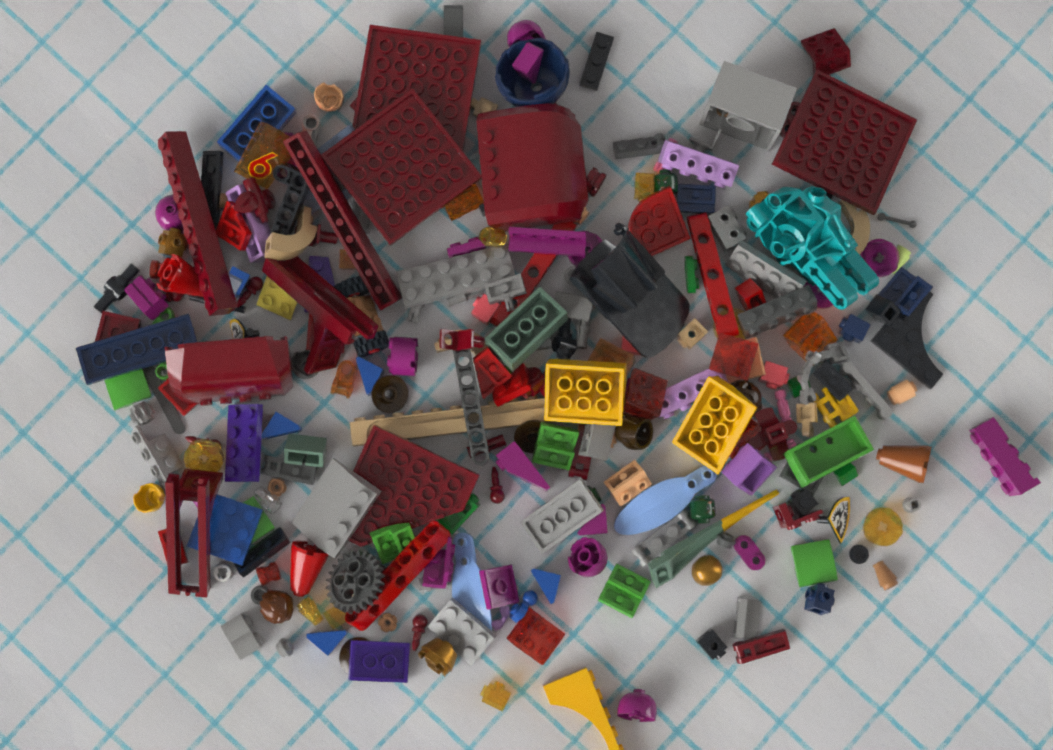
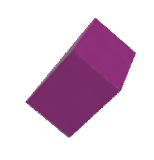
M530 42L526 43L512 64L517 74L535 84L544 50Z
M603 503L601 506L604 511L584 524L577 532L579 536L608 533L606 506Z

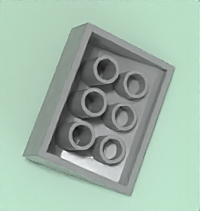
M333 458L292 520V523L318 548L331 557L336 558L341 554L382 491Z

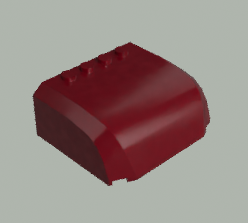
M535 104L479 113L477 116V132L484 209L488 225L498 233L508 232L509 227L534 228L581 220L582 213L589 199L582 129L571 110L556 104Z
M273 336L184 343L178 344V349L165 347L167 373L171 390L177 398L186 404L201 403V406H210L212 402L219 401L220 404H231L232 400H240L243 403L251 402V398H259V401L271 400L273 396H283L293 388L291 354L287 336L280 337V340H273Z

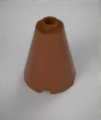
M883 445L882 449L878 448L876 460H880V465L924 484L932 447L928 445Z

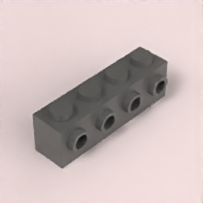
M805 286L738 314L739 327L745 339L758 336L762 332L775 329L784 323L792 322L803 315L811 314L817 310V299L810 286Z

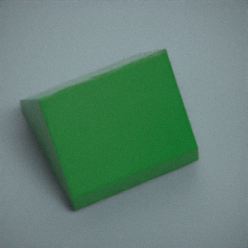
M796 376L787 382V386L794 399L800 396V390H802Z
M852 463L833 472L841 486L858 477L856 467Z

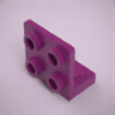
M448 537L446 550L440 549L424 568L422 587L446 589L447 582H451L455 544H452V537Z

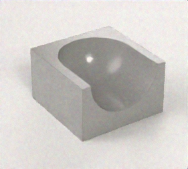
M724 61L699 125L717 132L721 129L722 134L769 151L782 130L797 88ZM716 108H718L719 112L722 114L721 116L717 114Z

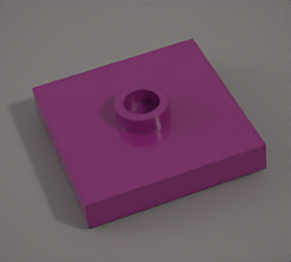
M512 564L479 571L487 610L520 603Z

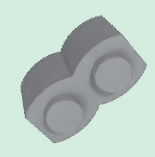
M243 613L221 625L225 636L240 660L263 647L261 635L259 632L253 631L251 618Z

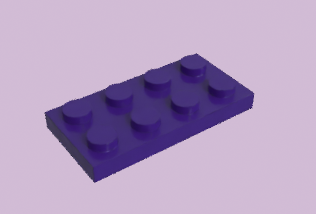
M262 404L228 405L224 482H259Z

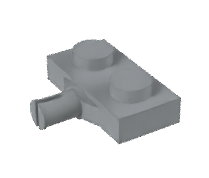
M521 274L484 285L489 304L505 301L508 312L515 310L512 299L527 293Z

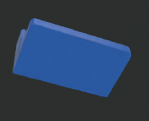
M232 266L229 276L241 282L235 294L239 298L250 279V275Z

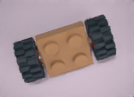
M360 275L348 278L334 285L335 289L379 325L373 339L367 340L357 331L354 334L355 336H362L353 342L358 357L373 355L388 348V336L386 331L383 330L374 301L371 296H364L369 290Z

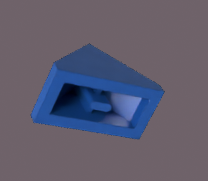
M356 357L366 394L371 396L374 384L383 376L385 371L361 357Z
M275 412L262 432V439L267 440L301 432L302 427Z
M532 569L531 572L550 604L554 603L561 575Z
M348 630L308 633L306 636L307 639L329 656L346 637Z

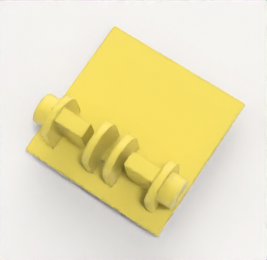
M266 276L256 305L291 320L298 302Z

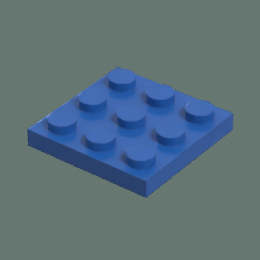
M217 494L210 518V555L243 566L263 510ZM198 517L187 543V547L198 550Z

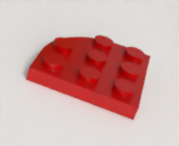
M670 186L645 197L638 203L631 214L628 229L652 256L691 239Z

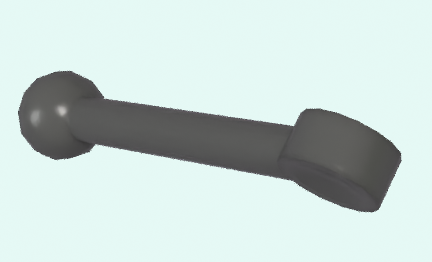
M880 213L877 216L880 221L885 219L909 225L911 228L917 226L916 221H905L886 216L884 213Z

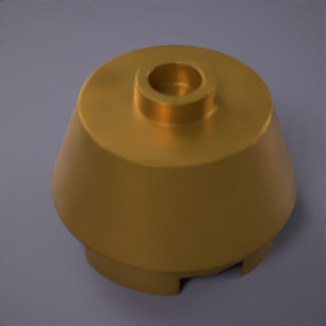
M434 638L421 646L422 649L418 656L420 659L423 657L426 659L425 661L430 669L437 674L442 672L444 677L449 672H452L457 654L449 642Z

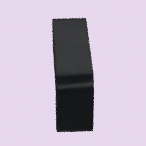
M287 162L276 166L273 170L274 178L288 187L270 234L272 232L280 234L281 231L279 229L282 227L284 235L292 234L309 190L306 181L304 185L298 182V176H302L298 167ZM281 168H285L287 170V177H284L281 174ZM292 193L298 196V202L292 200ZM285 210L291 213V219L285 217Z

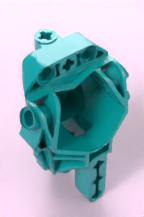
M810 186L803 191L799 188L781 187L769 194L762 202L751 207L746 212L748 217L747 226L756 233L755 237H760L762 244L772 252L779 264L782 266L790 264L812 286L817 285L837 309L844 310L857 301L858 293L865 295L878 286L879 277L855 250L858 244L841 221V205L826 196L825 190Z

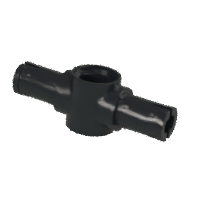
M131 263L121 275L111 277L104 285V295L93 307L102 313L113 301L122 300L127 295L125 288L140 270Z
M569 317L559 328V333L552 342V350L557 353L558 359L570 360L577 349V342L575 339H572L570 331L571 318Z

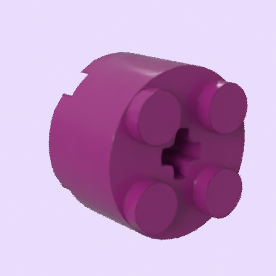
M390 337L389 349H391V355H388L387 358L389 374L416 376L418 366L416 347H418V338Z

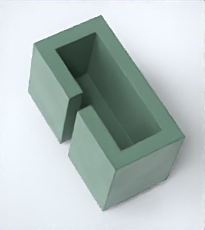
M288 434L284 447V463L302 465L304 455L308 454L305 466L323 468L327 454V438Z

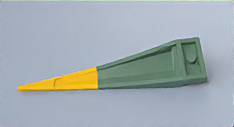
M778 490L772 491L660 553L661 557H656L648 563L655 587L658 588L672 580L691 560L713 542L718 534H722L746 515L779 494Z

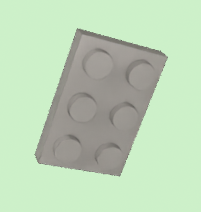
M453 597L427 626L443 641L449 642L453 646V650L471 665L497 636Z

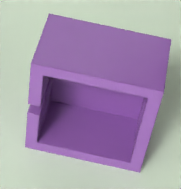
M747 443L739 449L738 454L732 460L726 463L725 468L721 472L736 487L752 496L778 467L762 452Z

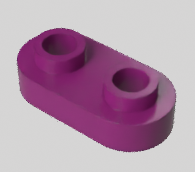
M738 536L735 539V545H733L734 550L749 569H762L765 565L763 553L749 536ZM742 541H745L747 543V547L745 549L741 547ZM754 557H758V564L753 563L752 560Z

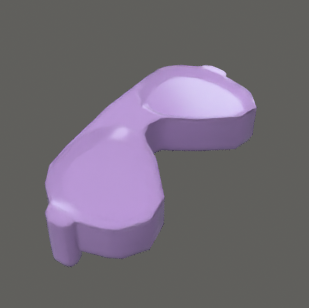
M509 606L499 608L502 618L492 621V627L495 631L503 627L510 614Z

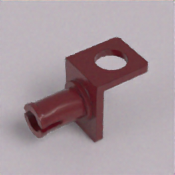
M318 224L316 235L308 246L316 247L320 242L337 244L338 237L334 232L321 231V224Z
M473 329L460 331L440 330L439 347L441 349L460 351L473 349V347L483 348L485 344L484 337L474 336ZM447 334L452 337L450 345L445 343V336Z

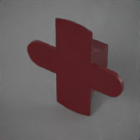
M772 407L764 408L755 413L761 431L752 434L748 439V443L754 448L767 445L773 461H779L785 458L783 454L789 450L787 439L789 435L797 431V424L793 420L780 422Z

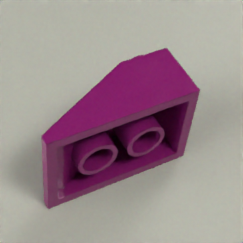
M515 441L496 455L498 460L495 462L502 472L506 470L509 474L546 492L550 490V486Z

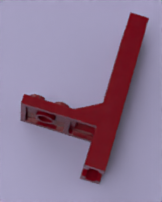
M298 256L289 260L265 259L262 272L313 315L315 339L304 367V371L307 374L336 368L344 345L354 342L352 335L356 334V331L367 340L375 337L379 325Z
M184 469L180 480L177 474H169L167 477L165 496L168 594L180 595L181 591H183L186 596H190L192 592L195 593V597H208L211 589L210 518L214 500L223 481L222 472ZM183 501L198 502L199 586L182 585L180 507Z

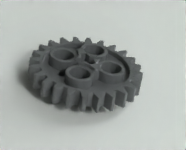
M358 550L356 553L351 551L350 556L344 554V560L337 559L338 565H332L334 571H329L328 573L331 575V578L326 579L330 585L326 586L325 589L330 591L327 596L331 598L329 602L334 604L335 608L344 613L353 614L354 611L360 613V609L366 611L367 604L373 606V598L379 599L376 594L377 592L382 593L379 586L385 585L381 581L385 575L381 573L384 568L380 566L381 562L375 556L366 551L361 552Z

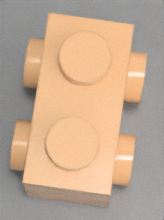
M635 460L604 481L611 496L620 507L652 485L645 471Z

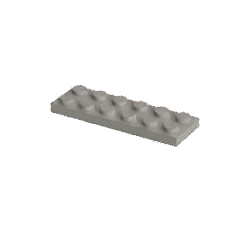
M506 243L396 271L404 306L407 309L485 289L484 285L514 276L515 272Z

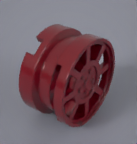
M595 167L591 169L586 178L587 189L592 197L597 194L607 176L605 173L598 172V169Z

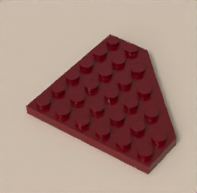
M374 425L353 472L382 492L349 541L362 547L373 543L370 532L402 523H409L411 529L463 511L480 474Z

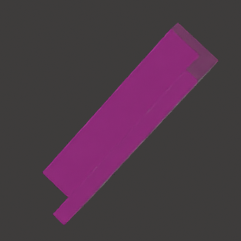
M509 227V251L585 257L586 232Z

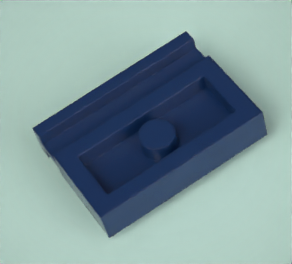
M678 184L677 204L681 213H715L716 186Z

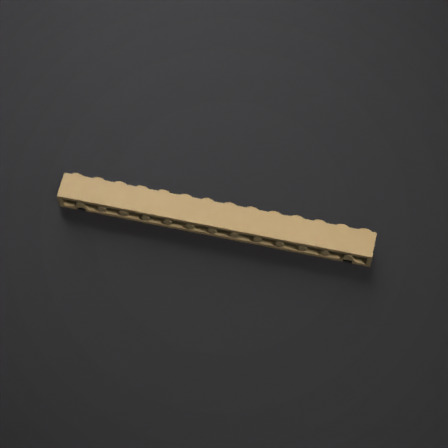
M530 396L525 401H518V398H515L499 407L496 406L494 401L488 402V405L481 406L485 430L517 427L530 420H539L545 423L556 422L544 421L545 398L538 399L537 396ZM461 405L451 406L450 410L442 411V408H433L428 413H423V410H416L411 412L412 415H404L401 412L392 414L393 417L385 418V415L373 416L372 420H366V417L354 418V422H350L352 445L354 447L364 446L374 425L407 440L467 433L464 411ZM476 413L471 414L468 418L469 422L477 423L479 415Z

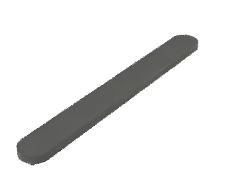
M154 367L143 368V373L176 434L184 433L185 425L176 408L158 389L162 382L156 376Z

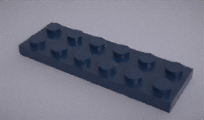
M188 313L76 347V352L87 385H91L166 362V346L178 349V344L195 343L198 341Z

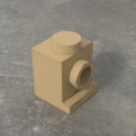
M694 318L678 333L677 337L679 339L677 341L683 348L687 347L690 350L708 331ZM688 332H694L695 337H689Z

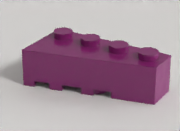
M994 417L969 430L971 440L981 449L980 454L982 458L989 462L991 473L1000 480L1001 489L1006 495L1008 494L1009 497L1022 495L1041 483L1037 477L1033 479L1029 471L1031 468L1027 462L1024 463L1018 458L1019 451L1016 447L1007 443L1009 437Z

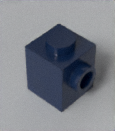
M849 314L841 319L838 325L841 329L838 333L842 335L844 340L848 342L854 341L859 344L863 341L871 324Z

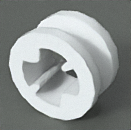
M226 564L218 565L213 571L214 578L220 582L228 581L232 577L231 567ZM220 568L223 570L227 569L226 578L223 576L219 577Z

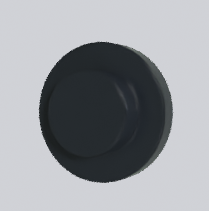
M854 545L849 551V557L852 562L863 564L868 560L869 552L863 545Z

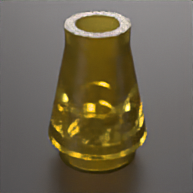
M309 596L296 605L299 609L298 612L314 626L324 619L314 599H311Z

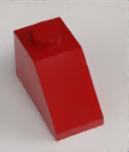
M751 278L735 287L738 299L745 311L766 303L762 289Z

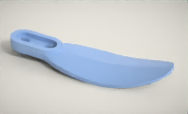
M704 465L685 477L668 479L651 486L636 496L619 513L614 523L615 531L622 535H634L654 529L668 522L689 504L695 493L715 481L716 473ZM705 471L710 473L709 478L704 476ZM689 481H692L694 483L693 488H690L688 486Z
M461 532L455 535L453 539L456 566L452 580V597L492 631L491 609H486L479 574L481 569L476 564L474 540L470 534ZM461 539L464 540V544L462 546L460 545ZM464 558H466L467 563L465 565L463 564Z

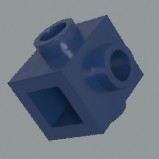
M817 583L808 587L805 593L804 610L818 615L831 613V608L835 602V590L828 588V585L823 583Z

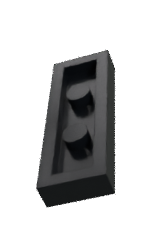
M596 32L580 86L598 90L614 41L613 36Z
M279 527L249 549L243 566L236 563L234 565L239 574L244 578L291 542L284 530Z

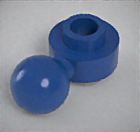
M532 590L526 591L523 594V602L515 603L511 607L509 617L515 623L525 616L529 606L537 603V593Z

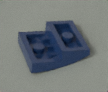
M901 267L878 295L891 300L902 314L909 317L932 290L933 286Z

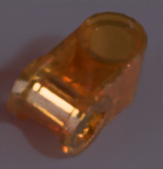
M345 360L339 364L332 383L331 394L344 395L347 399H350L357 374V367L354 363ZM345 365L352 366V372L348 375L343 373Z

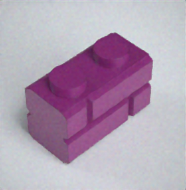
M139 275L133 283H130L125 288V292L148 318L155 320L161 312L169 307V304L165 301L167 296L160 289L156 291L155 287L157 285L150 278L145 279L142 275Z

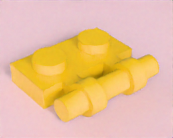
M826 387L821 389L825 397L820 399L818 394L815 393L816 401L813 402L817 403V408L823 416L824 423H827L830 428L837 425L833 418L838 416L841 422L859 412L849 395L839 402ZM829 402L834 411L829 413L824 403Z

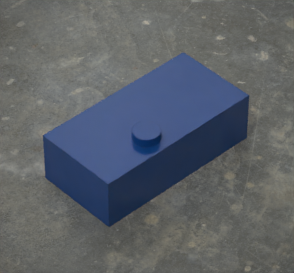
M265 85L218 139L217 143L248 170L249 164L259 158L296 115V109L268 85Z

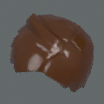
M267 590L262 595L263 600L259 602L261 606L260 612L263 617L273 624L289 621L293 615V598L284 591Z

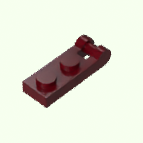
M579 424V436L574 448L575 454L568 477L573 478L577 476L587 481L592 457L578 455L585 425ZM576 463L583 464V470L576 469Z
M784 628L732 644L734 651L737 653L736 660L738 664H744L791 649ZM749 648L750 653L745 654L744 650Z

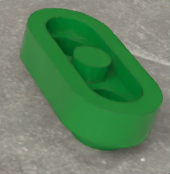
M693 255L684 256L687 293H696V289H699V279L695 278V270L698 269L697 259H693Z

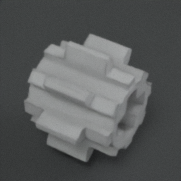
M145 401L136 404L130 409L132 413L129 415L131 420L139 426L145 425L155 418L153 416L155 413L154 409Z

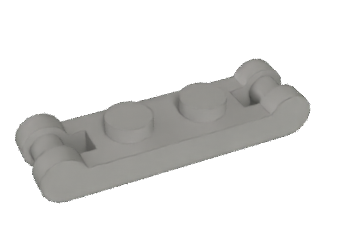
M850 362L840 366V374L848 376L852 381L851 385L858 392L861 391L865 396V402L869 406H874L877 410V417L882 420L889 418L893 413L892 409L858 369Z
M686 509L631 551L634 556L638 557L642 567L697 525L694 520L690 519ZM680 520H682L686 525L682 529L678 525V522ZM646 547L650 551L648 556L642 551Z

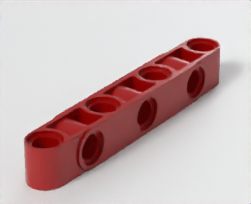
M707 213L688 216L687 224L718 338L722 340L739 336L738 325ZM704 237L708 242L701 243L698 239ZM715 273L717 278L711 279L708 274ZM723 308L727 311V314L721 315L717 310Z
M574 222L554 224L551 230L574 231L577 224ZM534 253L521 272L527 293L512 299L517 302V307L534 292L558 255ZM532 269L537 270L539 273L535 278L528 275V272ZM505 301L501 302L489 321L495 327L513 312L512 310L507 311Z
M437 521L430 522L382 572L385 577L381 581L385 585L379 586L382 593L377 592L378 600L372 599L373 606L367 604V610L360 609V613L354 611L353 614L346 612L345 621L359 631L366 630L447 543L448 537L451 536L450 531Z

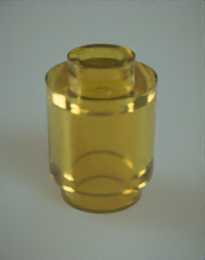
M485 227L479 233V239L485 246L501 248L507 240L506 233L502 229Z

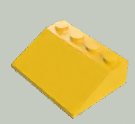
M549 359L546 363L544 421L622 426L627 363Z
M709 376L672 443L715 473L720 474L757 407L734 386L719 376Z

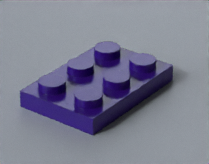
M351 640L348 680L408 683L410 643Z

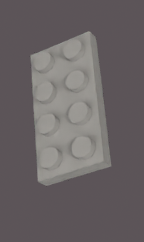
M742 240L725 264V266L747 280L751 278L760 288L776 298L803 288L806 280Z
M581 478L520 523L538 550L543 554L599 515L604 509Z

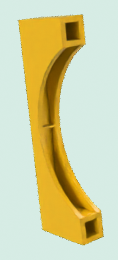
M584 667L543 684L550 705L567 707L582 714L600 731L609 750H624L622 744L618 745L615 739L618 737L615 726H610L608 719L611 718L607 707L603 708L600 700H603L600 689H595L593 685L596 679L592 670L588 671Z

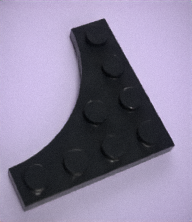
M931 292L927 294L909 317L900 312L890 326L884 324L870 341L929 389H932L943 375L929 358L922 338V319L926 306L934 295Z

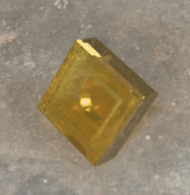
M335 607L323 613L332 630L346 623V613Z

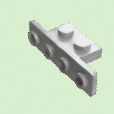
M137 425L131 431L132 440L135 444H138L142 458L150 465L152 475L157 477L160 487L164 490L165 494V482L168 475L182 469L184 466L165 433L148 441L140 426Z

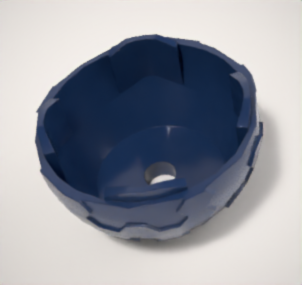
M543 38L519 41L501 54V58L496 66L495 82L502 96L515 107L554 104L564 94L568 86L570 76L569 61L562 50L552 41ZM528 42L544 50L535 84L520 77L512 66ZM535 86L542 87L539 91H533Z

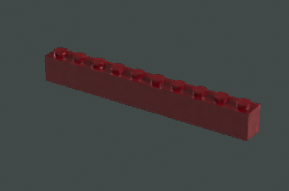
M307 130L298 132L283 141L379 310L381 311L402 299L399 290Z
M166 131L158 139V147L163 156V165L167 170L168 182L172 187L173 199L177 204L178 216L182 221L184 236L187 239L189 253L194 263V271L198 276L199 288L205 300V308L209 316L230 314L238 308L187 132Z

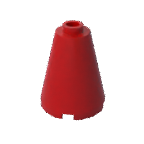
M172 254L173 257H167L161 264L157 274L160 277V283L157 282L158 289L165 292L203 297L194 267L178 255Z
M297 540L293 541L291 545L290 590L298 597H304L310 593L329 557L327 553L315 544L314 546L309 545L308 541Z

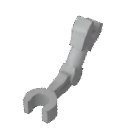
M809 350L806 353L805 359L807 362L797 375L798 382H800L802 388L800 390L801 404L807 405L808 397L810 401H816V394L809 387L808 380L812 366L817 364L822 357L817 351L813 353Z

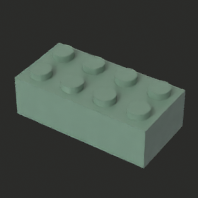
M539 287L484 338L486 347L488 346L513 372L568 320L567 311Z

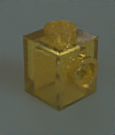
M635 174L634 199H638V202L654 193L655 174Z
M498 681L490 682L488 686L484 685L480 696L483 697L481 701L503 712L511 692L504 689L506 685Z

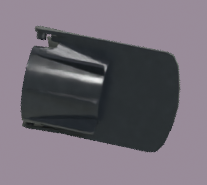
M617 223L613 232L617 236L620 234L623 236L620 243L615 246L607 239L601 241L579 262L571 273L569 280L584 294L605 319L609 320L641 356L645 358L653 357L667 348L677 337L689 314L690 304L687 298L665 275V270L635 238L629 229L623 224Z

